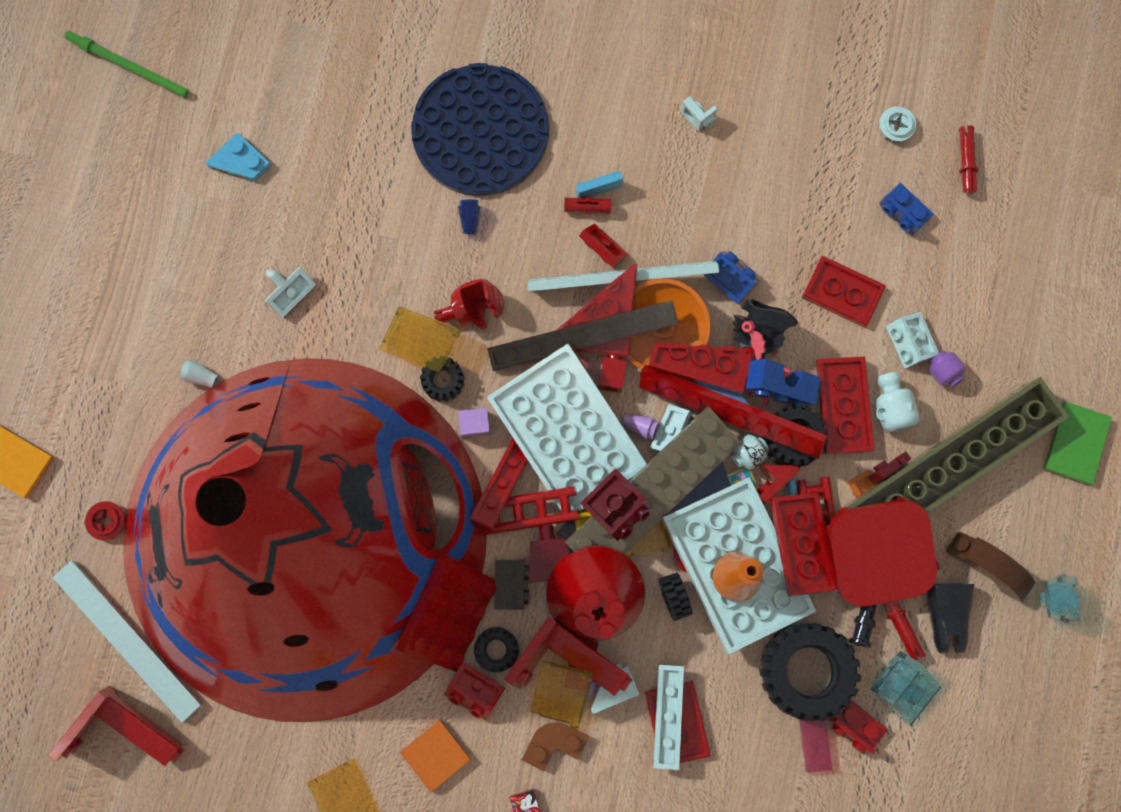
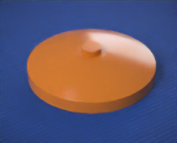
M660 278L649 280L636 286L634 310L673 300L679 323L631 336L630 356L626 357L638 368L643 369L645 365H649L655 343H675L691 346L708 345L711 334L710 313L703 298L689 285L673 279Z

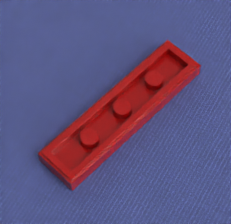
M512 438L469 519L472 523L490 532L494 528L528 463L527 458L514 438Z

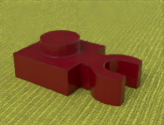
M905 451L889 463L883 460L873 467L875 472L868 478L874 485L910 461L911 457Z

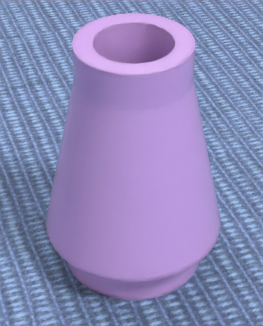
M627 413L622 426L645 440H654L660 422L655 421L653 417Z

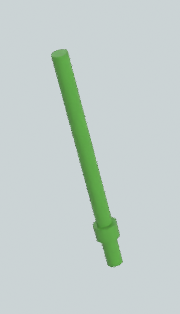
M67 31L65 34L66 40L78 45L81 50L87 53L93 52L184 98L189 94L188 89L95 44L94 40L86 36L81 37L71 31Z

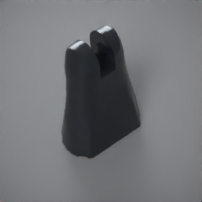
M934 584L926 592L934 644L939 653L949 652V636H953L955 652L965 653L968 643L974 584Z

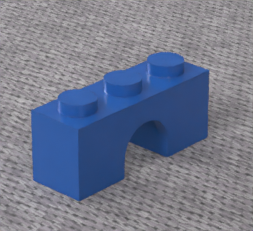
M768 359L750 361L746 389L755 392V396L762 398L772 397L774 402L782 404L791 403L792 407L796 404L802 405V408L817 405L821 377L800 371L791 372V375L786 377L784 381L783 372L785 365Z

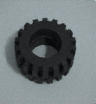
M798 404L794 407L789 405L775 413L776 416L828 435V429H824L826 424L824 419L820 421L818 418L820 414L817 411L812 413V408L808 406L802 408V405ZM763 437L769 448L768 456L770 458L774 457L776 459L775 463L778 465L782 463L800 468L801 466L809 465L817 459ZM826 439L824 446L827 445L828 439Z

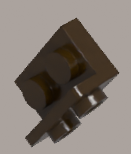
M525 559L495 560L496 591L494 609L524 610V605H529V590H524L525 580H529V565H525Z

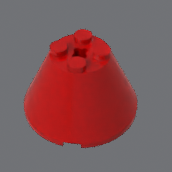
M586 546L571 554L568 553L553 568L546 587L547 605L554 621L576 637L589 641L612 639L627 631L640 616L645 602L644 580L636 564L621 551L607 546Z

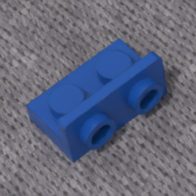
M901 182L879 203L882 206V210L888 216L896 219L901 229L909 232L912 236L934 215Z
M722 251L713 260L718 263L719 273L703 275L735 303L739 304L759 282L756 278L757 273L750 267L746 266L744 268L739 264L738 261L740 259L731 251Z

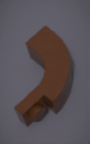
M959 531L946 550L948 555L974 567L989 577L1002 593L1022 603L1036 583L1029 572L1017 561L979 537L975 539Z

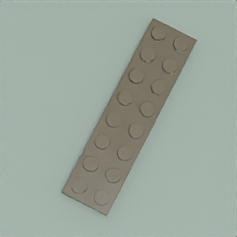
M706 407L629 480L649 500L653 507L650 509V516L645 521H638L632 527L633 532L628 538H621L617 542L591 516L565 543L574 552L586 546L600 545L614 548L624 554L627 553L730 455L741 442L712 409Z

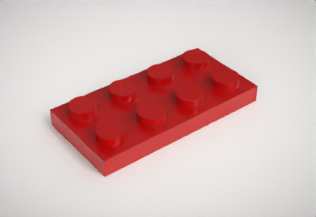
M865 356L817 359V376L821 377L819 385L821 420L824 419L826 423L824 429H828L826 437L828 443L824 446L825 455L875 451Z
M809 493L769 499L788 597L838 590L819 494Z

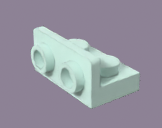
M921 312L900 317L886 326L904 368H909L919 362L932 359L939 354Z

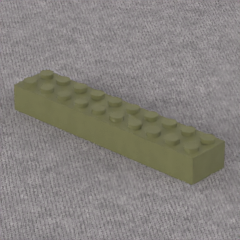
M1042 377L1036 378L842 508L847 506L851 509L897 500L896 497H906L917 502L929 513L1069 418V415Z

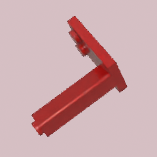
M549 616L504 678L511 686L519 689L522 685L526 687L534 676L532 671L546 651L551 649L613 696H616L620 689L625 692L633 681L629 674Z
M108 686L96 693L48 754V757L57 762L63 757L67 759L71 754H74L83 743L81 737L97 717L163 766H166L170 760L175 762L184 749L181 747L183 744L117 696V691Z

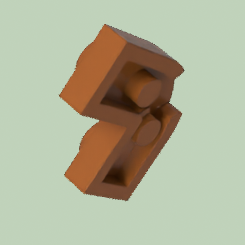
M553 722L545 724L534 733L522 761L545 771L555 749L578 760L589 736L564 723Z

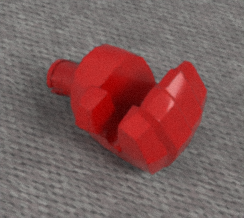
M477 279L464 283L451 294L450 306L433 312L435 321L438 325L457 319L462 327L475 324L480 329L485 330L488 328V324L484 317V311L489 308L492 315L498 319L504 310L503 294L486 279Z

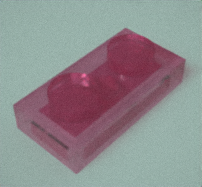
M799 720L805 772L832 770L826 720Z

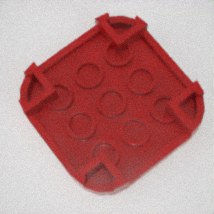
M896 497L897 500L851 509L846 506L839 509V512L832 518L830 524L827 525L826 535L829 537L838 592L848 603L855 606H871L923 595L933 587L937 578V565L931 524L927 512L917 502L906 497Z

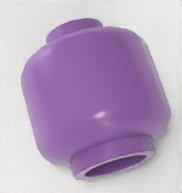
M942 351L931 359L929 372L940 386L950 384L954 387L964 380L962 375L966 371V366L954 352L947 353Z

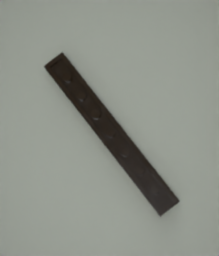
M673 300L489 347L487 351L492 369L496 371L547 358L568 343L574 351L679 323Z

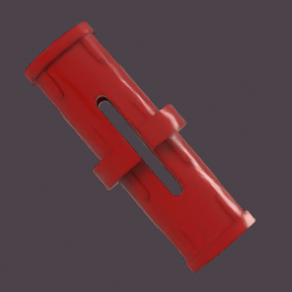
M586 196V198L565 197L564 212H585V215H590V212L611 214V198L595 199L590 198V196Z

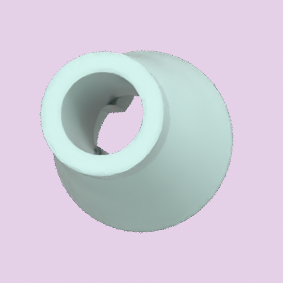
M187 360L180 372V378L184 379V382L210 388L215 386L218 375L212 373L195 360L192 362Z

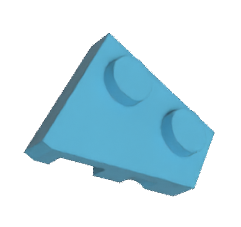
M238 132L206 162L210 169L223 170L227 174L240 175L251 181H256L271 167L270 162Z

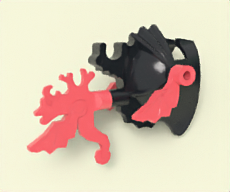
M751 298L750 301L746 299L741 308L749 312L748 317L734 315L735 320L732 323L735 326L733 331L737 333L734 341L740 344V348L753 347L755 352L753 360L765 359V355L771 352L773 356L778 354L779 348L783 346V342L786 339L784 332L790 327L797 326L798 320L786 310L765 305ZM784 368L783 376H790L791 370ZM746 380L744 391L748 392L749 397H752V393L755 396V392L746 389ZM761 397L762 406L766 407L768 405V400H770L772 397Z

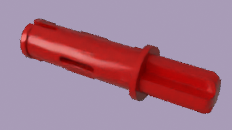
M967 125L968 136H966L965 126L959 128L961 146V168L959 173L962 174L963 192L973 194L977 191L976 173L979 168L976 166L974 126Z
M899 601L883 603L889 615L887 618L891 619L911 662L919 660L918 657H925L926 654L905 615L906 610L902 609Z

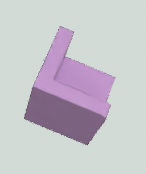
M487 408L458 412L462 439L491 435Z

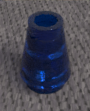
M460 200L458 212L463 234H477L481 208L478 205V200Z

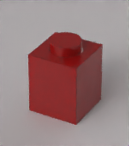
M608 355V358L603 357L598 389L621 393L627 361L622 360V357L617 355Z

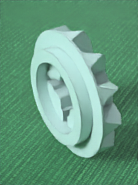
M891 107L885 110L879 119V129H881L883 137L889 138L891 142L900 141L901 143L904 140L910 139L916 130L914 115L904 107ZM900 118L899 125L902 127L895 131L894 125L891 123H895Z

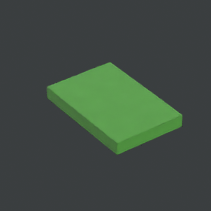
M1065 401L1062 403V407L1069 415V418L1055 427L1043 470L1087 485H1093L1112 417Z

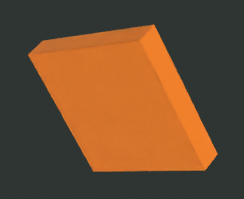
M438 720L400 752L430 792H433L471 760L441 720Z

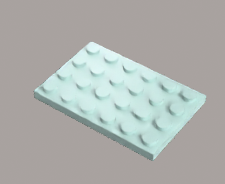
M569 343L487 396V399L546 489L576 487L577 495L569 497L571 511L584 509L580 502L615 468L629 480L647 464ZM560 498L554 499L561 510Z
M750 477L662 518L666 530L727 655L816 612L809 595L788 597L775 527ZM735 551L749 554L759 561L763 567L760 589L752 598L740 602L721 596L714 587L712 579L714 567L718 559L729 552Z

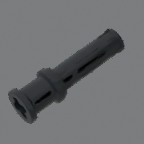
M877 604L861 606L859 615L853 621L855 628L849 643L871 648L870 637L872 629L876 627L874 616Z

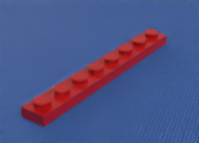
M645 365L641 370L639 388L699 412L709 407L722 421L819 459L822 454L827 437L825 434L669 373L648 368V365Z

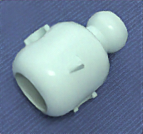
M897 372L883 374L878 377V385L883 389L884 394L876 399V415L886 432L906 430L918 425L920 421V414L914 394L910 389L900 388L901 377Z

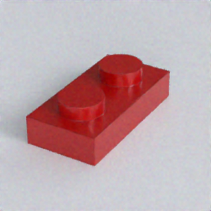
M595 223L583 229L579 235L585 244L593 249L612 268L623 262L628 256Z

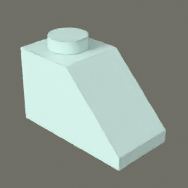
M621 663L616 665L633 679L628 666L622 667ZM634 680L625 692L620 689L616 696H613L603 687L599 686L590 707L592 713H597L638 696L639 692Z

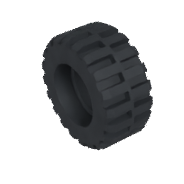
M817 623L791 625L775 634V638L765 646L766 652L762 654L760 660L762 662V669H759L760 676L763 678L762 687L764 691H767L769 700L782 712L805 721L827 720L830 716L835 717L841 714L840 710L842 708L847 709L851 704L850 698L856 696L859 690L855 688L856 683L861 681V674H857V667H860L859 659H855L854 653L856 651L852 645L847 644V638L842 634L836 633L835 629ZM807 647L822 651L827 656L831 665V679L828 686L823 692L813 696L797 692L790 685L787 676V666L791 656L796 651Z

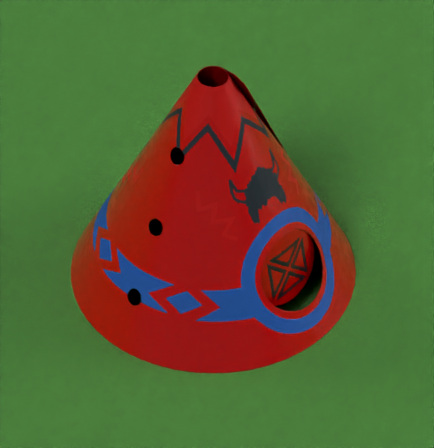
M315 358L277 361L243 371L216 384L183 409L157 439L137 475L126 512L123 537L124 569L135 613L145 634L158 654L176 674L209 699L234 711L256 718L280 722H314L331 720L366 710L395 696L418 680L434 665L433 663L405 654L395 648L440 553L448 555L483 573L487 535L484 533V528L469 520L482 496L480 482L465 447L449 423L418 393L388 375L351 362ZM269 379L265 382L251 385L252 383H255L257 381ZM260 404L259 406L253 409L240 411L241 409L246 408L248 406ZM239 435H249L237 441L226 442ZM406 444L419 445L435 455L447 468L457 490L459 519L455 533L443 548L435 551L432 549L436 538V517L431 491L418 460L404 446ZM225 477L233 479L243 487L246 494V506L242 515L235 522L226 526H214L205 522L200 517L196 508V497L199 489L206 482L215 478ZM259 582H269L275 587L271 593L266 595H254L247 590L248 586ZM292 635H306L309 638L305 644L300 646H288L283 642ZM333 680L338 682L337 687L331 690L320 691L315 688L316 684L323 681Z

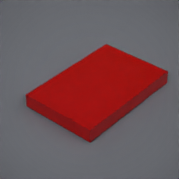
M822 255L801 298L866 328L886 285Z
M693 681L683 683L679 764L711 756ZM657 689L645 691L654 737Z

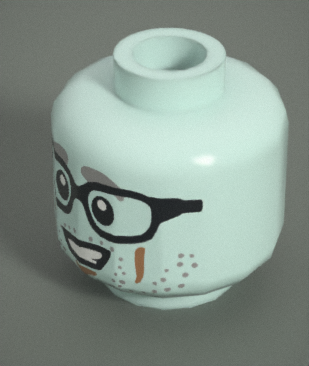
M748 434L739 440L741 444L733 451L734 455L731 456L739 468L743 466L748 470H752L767 459L769 448L761 436Z

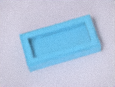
M617 171L577 184V198L592 197L622 187L623 177L621 172Z

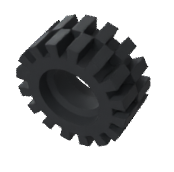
M441 356L439 359L434 357L431 362L427 361L426 367H423L421 370L422 375L420 374L421 385L425 393L431 399L434 398L439 402L440 400L447 402L450 398L452 400L455 399L456 395L462 392L461 388L464 387L465 380L459 364L450 357L446 359L445 356ZM447 371L451 374L452 380L447 387L440 388L434 384L433 378L437 372Z
M676 572L659 578L660 589L673 621L693 615L691 602L679 573Z
M500 627L484 630L474 643L475 660L481 668L488 672L499 673L509 669L516 662L519 654L518 642L515 636L508 630ZM493 640H500L506 646V653L499 660H494L487 654V646Z

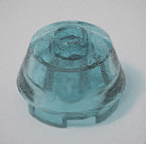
M1066 574L1044 581V592H1040L1041 607H1046L1048 618L1067 624L1071 621H1079L1080 601L1076 589L1078 584L1076 576H1066Z

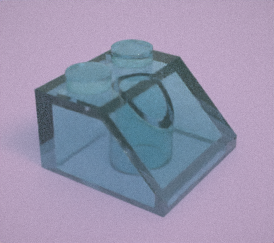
M900 651L890 661L889 666L882 675L875 680L870 690L879 701L904 722L912 726L941 687L924 665Z

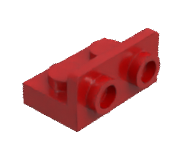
M463 662L449 683L444 695L454 705H461L468 709L472 716L487 720L504 692L505 687Z
M850 699L851 704L847 709L842 708L840 710L841 714L835 717L831 716L828 719L833 724L831 729L842 738L848 736L854 742L851 745L863 755L865 752L873 755L876 752L875 746L888 729Z

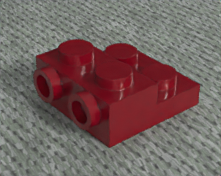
M616 468L580 502L617 542L621 538H628L633 532L632 527L638 521H645L650 516V509L653 507L649 500Z

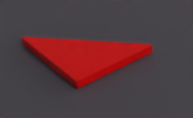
M638 264L631 265L556 330L634 310ZM631 336L574 350V352L629 357Z

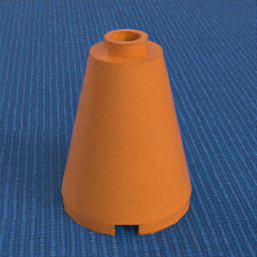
M739 551L729 552L716 562L712 574L714 587L724 598L736 602L746 601L752 598L760 589L763 567L759 561L749 554Z

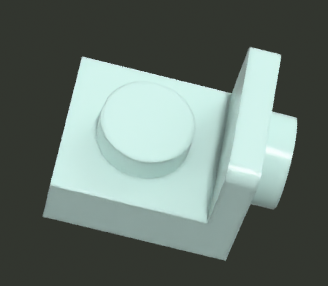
M689 96L682 102L680 112L699 131L702 127L708 128L715 122L718 108L714 105L704 113L702 105Z

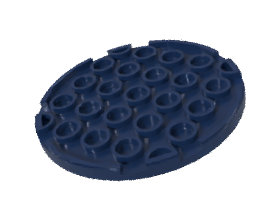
M473 63L457 69L453 68L437 77L428 85L415 106L411 122V134L417 157L433 179L458 193L486 196L510 190L534 172L547 148L549 120L541 96L527 79L503 66Z

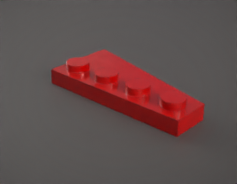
M655 343L648 368L741 395L744 390L754 349L753 347L734 348V346L712 347L710 345L691 346L687 344Z

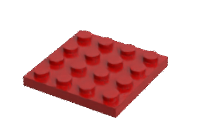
M440 553L395 649L457 672L459 666L464 661V655L469 644L475 637V631L480 620L485 615L486 607L491 597L495 594L496 580L448 555Z

